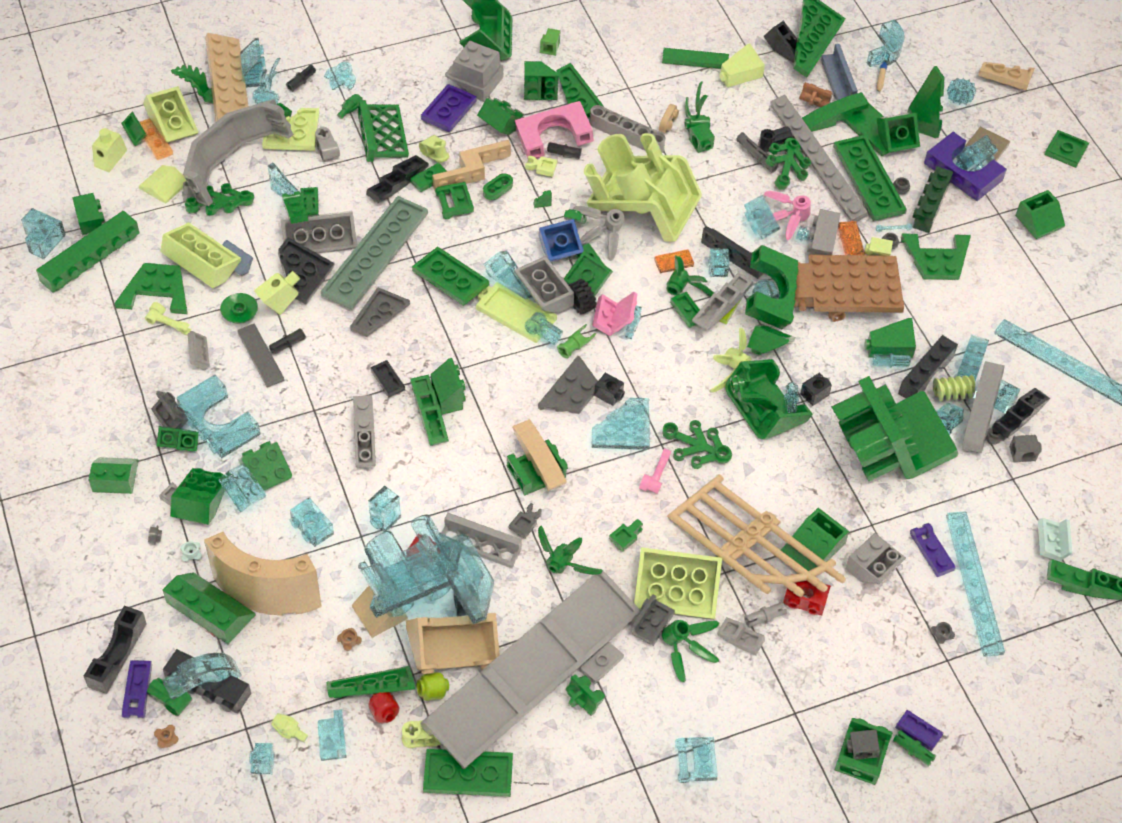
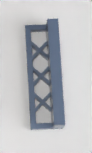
M835 44L833 54L822 55L821 61L835 99L839 100L857 94L858 90L841 45Z

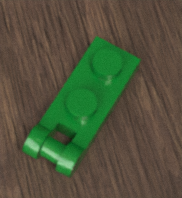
M300 191L289 195L287 193L281 194L282 202L291 224L309 221Z

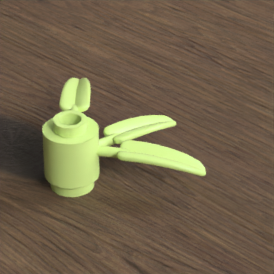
M739 328V349L731 347L726 351L725 355H714L713 359L716 362L729 365L735 370L741 361L752 360L750 356L743 353L747 345L744 329ZM734 370L721 383L710 389V391L716 392L724 388Z

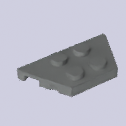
M580 356L574 359L538 403V409L544 410V407L555 408L557 412L568 411L580 414L593 398L595 384L598 380Z

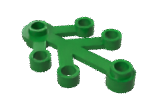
M787 138L784 144L781 145L772 143L769 147V152L773 155L767 157L766 164L773 167L775 164L784 162L782 173L774 182L775 186L780 190H785L790 184V177L788 176L790 167L793 168L800 181H805L808 177V172L804 169L809 168L811 160L802 155L800 152L801 146L794 138ZM781 151H786V152H787L785 155H781V156H777V157L774 156V155H777L778 152H781ZM793 155H795L796 158L799 160L800 166L798 165V163H797L796 160L794 159Z
M224 183L220 186L223 194L214 191L213 186L208 185L206 189L209 195L213 197V203L206 206L197 202L196 198L190 197L186 199L185 209L188 213H196L200 210V206H206L205 212L208 216L215 215L221 208L224 209L225 213H232L240 205H251L255 197L254 193L248 190L240 192L232 189L229 183Z
M698 420L691 421L689 430L695 434L697 439L679 432L678 426L675 423L668 422L663 426L662 434L666 439L672 440L675 438L691 445V447L674 450L673 458L676 461H683L685 456L704 451L710 454L692 457V468L700 469L702 464L712 461L724 464L732 459L731 449L726 445H722L718 436L719 431L716 428L712 427L707 430V438L713 441L714 446H711L707 443L701 429V423Z

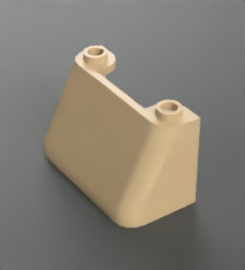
M496 613L442 618L421 617L406 620V630L417 670H421L422 674L434 673V669L480 666V669L483 670L500 655Z

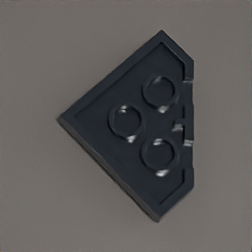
M289 237L278 249L284 277L286 278L292 271L299 276L300 280L294 285L295 289L299 292L295 299L306 305L332 271L335 263Z

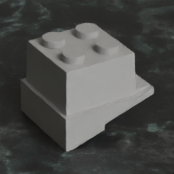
M469 41L455 58L453 64L445 73V77L466 89L468 93L477 96L478 100L485 102L486 98L489 97L504 77L499 52Z

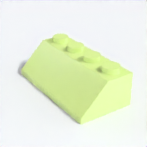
M189 222L164 233L162 236L160 252L212 288L225 283L241 261V257Z

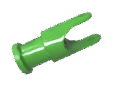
M587 324L570 335L565 343H560L557 346L558 352L563 358L568 359L571 357V353L581 349L595 337L596 333L590 337H584L580 333L586 328Z

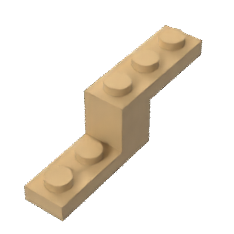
M509 140L459 152L461 168L432 175L434 191L440 186L461 182L468 184L484 180L485 167L483 163L511 156Z

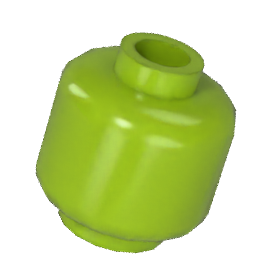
M440 672L423 674L416 683L417 693L425 701L441 700L445 697L446 691H449V681Z

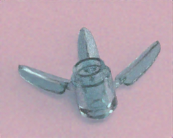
M281 58L275 60L266 79L267 69H264L260 79V87L253 92L252 99L255 100V104L275 99L276 103H278L279 93L271 90L272 79L278 73L275 69Z

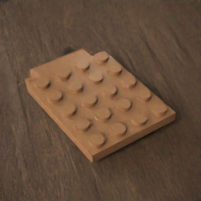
M808 255L809 263L798 262L799 272L796 280L797 289L795 290L796 302L794 307H799L800 311H805L806 307H814V312H904L897 256Z

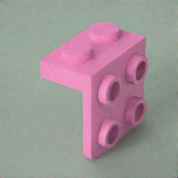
M632 292L618 303L603 294L599 296L592 326L611 336L615 332H619L627 324H630L634 319L637 293Z

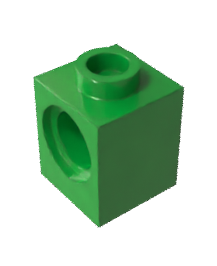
M706 123L690 127L689 140L698 153L713 149L715 136Z

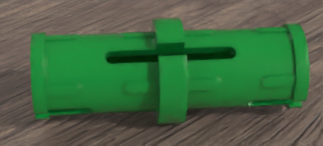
M902 730L898 732L899 735H895L893 742L907 750L911 757L914 755L928 767L932 764L931 761L934 762L936 755L924 748L920 741L913 740L903 733Z

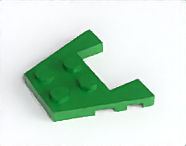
M902 233L901 241L907 246L906 250L912 255L914 264L923 280L960 279L971 235L955 234L953 238L955 249L920 248L918 234Z
M143 263L115 301L117 309L132 310L136 295L172 298L171 313L188 314L181 268L178 265Z

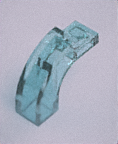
M895 19L881 25L879 37L886 45L869 51L867 59L869 67L886 62L887 66H889L900 57L905 35L901 25Z
M208 653L196 656L177 665L178 670L162 681L170 698L174 700L199 684L222 681L230 675L239 678L242 674L235 660L228 654Z

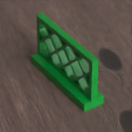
M359 100L357 113L366 161L373 162L374 158L408 157L409 151L399 104H367L366 100ZM370 110H376L379 113L374 115ZM395 110L396 113L394 115H391L387 111ZM382 115L388 118L386 122L380 118ZM375 121L381 124L379 128L373 125ZM392 121L398 124L396 128L390 125ZM386 127V128L389 129L391 132H390L389 134H387L386 132H384V131H382V130ZM377 134H380L384 138L382 140H379L375 136ZM394 134H397L401 138L399 140H396L392 136ZM389 140L394 144L390 147L384 142ZM381 146L385 148L386 151H378L377 148ZM398 146L402 148L403 151H397L394 148Z

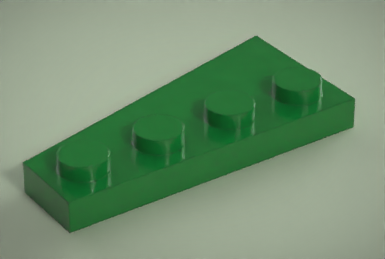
M571 63L556 70L559 74L558 79L567 104L580 101L587 118H590V110L593 106L600 105L604 107Z
M410 666L326 682L329 698L416 690Z

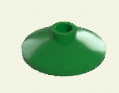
M235 293L222 301L220 311L223 318L227 321L244 323L256 315L258 305L255 298L251 295Z

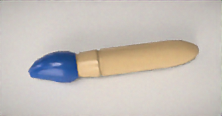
M883 62L879 68L877 91L879 92L883 89L887 70L886 62Z

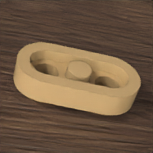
M669 104L659 125L660 132L667 133V131L672 129L673 120H676L679 115L677 105Z

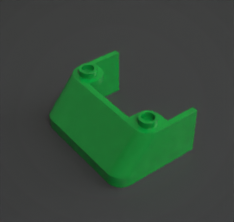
M462 0L472 9L471 18L474 23L480 26V29L460 40L459 44L465 47L469 41L498 51L500 60L510 58L512 56L513 19L509 10L498 0Z

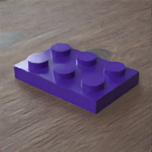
M447 84L422 112L421 120L450 133L476 103L477 96Z

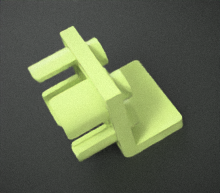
M622 134L606 137L601 141L597 149L606 168L603 177L601 178L593 164H587L584 168V174L593 191L586 202L588 207L607 212L612 209L636 211L639 214L650 211L663 240L675 242L702 197L688 161L680 155H663L652 134H642L640 137L647 156H634L626 137Z

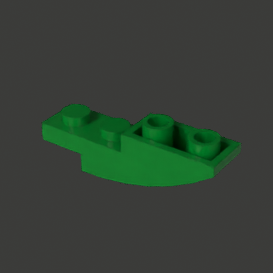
M1054 559L1048 562L1047 580L1061 584L1062 590L1094 598L1122 600V578L1094 568L1086 571Z

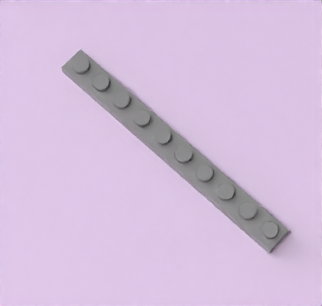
M784 94L770 101L771 107L784 126H788L791 129L792 137L799 142L800 149L811 160V165L852 224L867 217V210L787 96Z

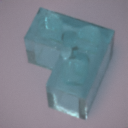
M31 208L21 219L25 234L28 235L25 241L29 253L45 259L66 236L61 220L34 208Z

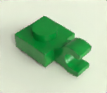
M636 519L628 527L623 523L609 535V540L623 552L637 541V535L643 530L641 527L643 523L639 519Z

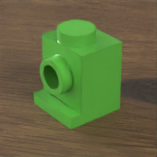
M547 29L546 34H543L540 40V53L556 56L560 44L561 30Z

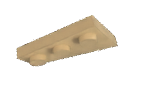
M983 62L978 76L997 81L1001 84H1007L1017 89L1027 90L1035 68L1029 67L1026 70L1020 69L1021 67L1016 65L1013 68H1009L1004 64Z

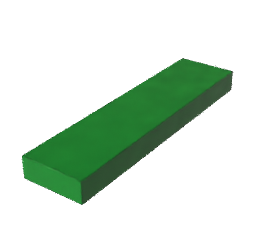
M664 47L662 63L721 69L722 64L729 59V54Z

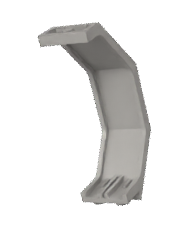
M275 99L226 113L191 142L183 176L197 202L206 206L213 203L206 189L211 171L242 144L272 134L288 139L294 135L290 123L284 116V110L277 105Z

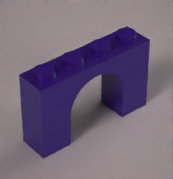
M953 131L927 151L924 164L934 171L937 166L953 171L950 182L978 201L1003 181L1007 168L994 159L978 171H966L956 166L953 160L963 153L967 140Z

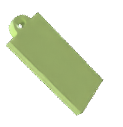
M496 282L493 287L488 286L478 294L479 302L476 304V310L535 343L542 338L557 320L555 313L542 310L537 303L499 282Z

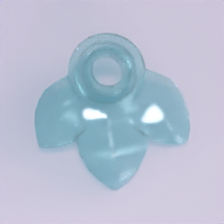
M341 62L335 67H330L324 74L325 78L330 79L329 83L332 90L337 89L343 84L347 88L352 89L356 82V77L352 73L353 67L349 62Z

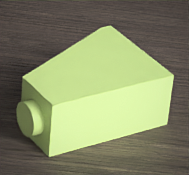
M747 44L722 64L719 77L728 88L762 78L765 65L752 45Z

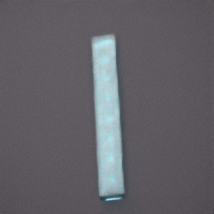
M1006 319L996 328L995 335L1122 406V384Z
M967 511L947 513L946 519L983 657L1004 655L1003 642Z

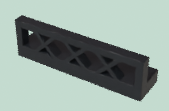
M708 226L703 228L702 244L757 279L764 274L750 268L751 252L714 228L711 229Z

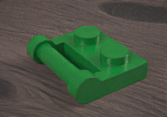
M466 182L440 186L435 189L436 196L439 197L444 219L474 212V206ZM449 193L454 207L449 208L445 196Z

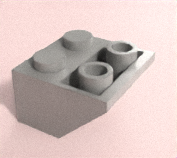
M874 533L849 556L845 569L861 582L880 584L906 557Z

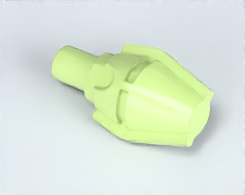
M277 713L271 725L282 737L287 739L296 737L302 742H305L308 734L300 730V727H298L299 723L293 717Z

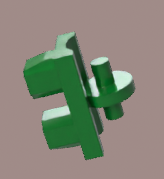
M576 674L571 676V681L565 689L571 697L568 704L571 707L579 705L592 716L603 702L605 694L601 690L593 692L590 689L591 681L586 675L578 677Z

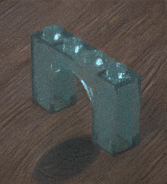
M213 375L179 395L176 399L178 406L185 411L184 414L189 420L188 424L190 427L196 428L199 432V437L203 441L206 440L209 443L210 450L214 454L217 453L222 459L261 434L258 422L248 411L226 424H212L204 419L206 412L210 408L228 398L226 386L216 375Z

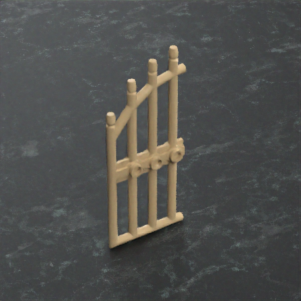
M720 474L667 515L670 520L716 556L722 558L725 563L766 594H769L771 589L764 583L783 584L790 591H793L794 594L802 597L804 591L795 584V582L808 581L812 585L817 586L820 591L825 592L828 587L816 577L824 572L842 584L846 581L844 575L838 573L833 568L836 565L834 559L831 558L826 562L781 529L778 526L781 521L774 514L768 511L761 514L721 483L724 478ZM713 488L717 489L754 517L755 520L747 525L707 493ZM700 499L742 531L735 536L731 535L693 504ZM686 510L725 539L727 543L719 548L679 516ZM772 531L818 567L807 571L764 537ZM758 542L798 574L784 576L750 548ZM744 554L770 575L752 574L736 560Z

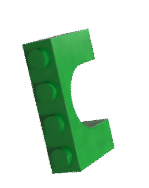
M761 245L752 252L750 268L770 276L775 281L779 290V298L775 299L756 291L746 300L745 315L782 330L790 325L794 319L793 309L796 302V280L799 272L798 260Z

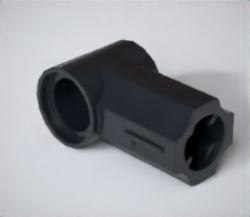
M787 126L776 130H762L758 146L764 152H769V147L772 143L781 144L787 138H792L791 129Z

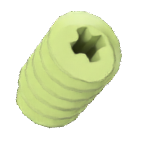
M965 375L962 378L956 376L955 378L948 377L947 379L942 377L940 380L934 378V395L938 396L939 401H943L944 396L947 401H950L951 395H953L954 400H957L959 394L962 400L965 399L966 394L969 399H972L975 392L974 376L970 375L968 377Z

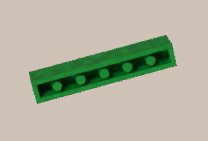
M124 210L37 268L36 272L39 281L52 293H55L140 234L137 221Z

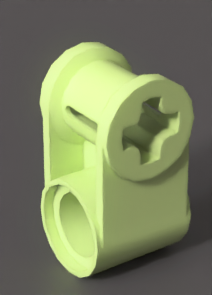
M432 135L419 143V149L422 154L436 162L447 161L450 157L445 148L446 141L438 138L436 135Z
M423 720L409 721L402 727V743L407 748L434 747L441 745V743L433 734L429 735L423 730L420 724Z

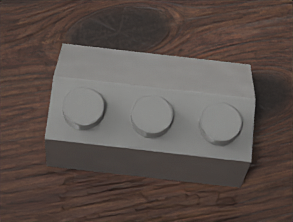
M546 256L514 270L516 276L542 310L559 314L573 307L574 292Z

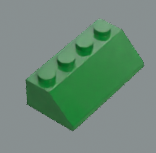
M194 572L176 575L162 589L167 604L227 644L256 616L255 612Z

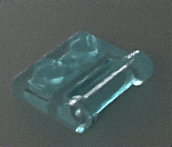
M714 737L676 739L675 747L678 749L680 770L678 782L717 781ZM687 747H692L694 772H688Z

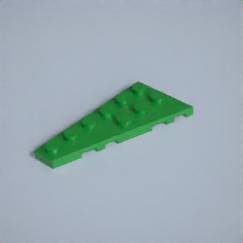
M820 0L802 1L793 69L806 78L846 19Z

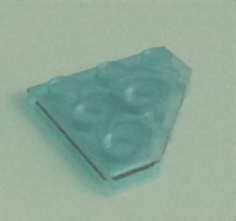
M629 398L619 409L616 408L607 415L604 421L593 426L591 448L649 450V398Z

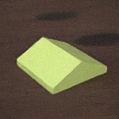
M162 165L139 185V189L166 204L183 189V183L186 179L175 167Z

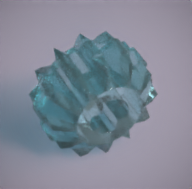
M964 77L951 80L947 88L948 99L953 100V103H959V105L961 103L967 105L968 102H972L976 94L975 83H971L970 79L965 80Z

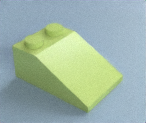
M179 86L146 95L143 105L149 119L166 143L199 133Z

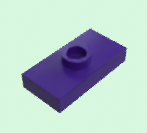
M908 709L895 726L897 730H902L903 733L913 740L920 741L921 745L931 752L944 734Z

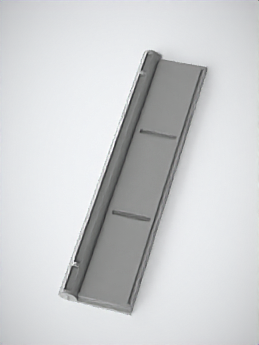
M604 571L601 574L593 575L420 723L421 727L427 734H433L462 768L465 769L631 623L634 616L639 615L641 610Z

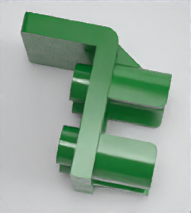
M867 376L858 381L861 392L831 406L833 412L840 420L839 426L849 446L854 449L862 465V470L868 482L899 467L906 479H912L958 456L953 440L924 391H920L895 403L886 384L876 388L870 376Z

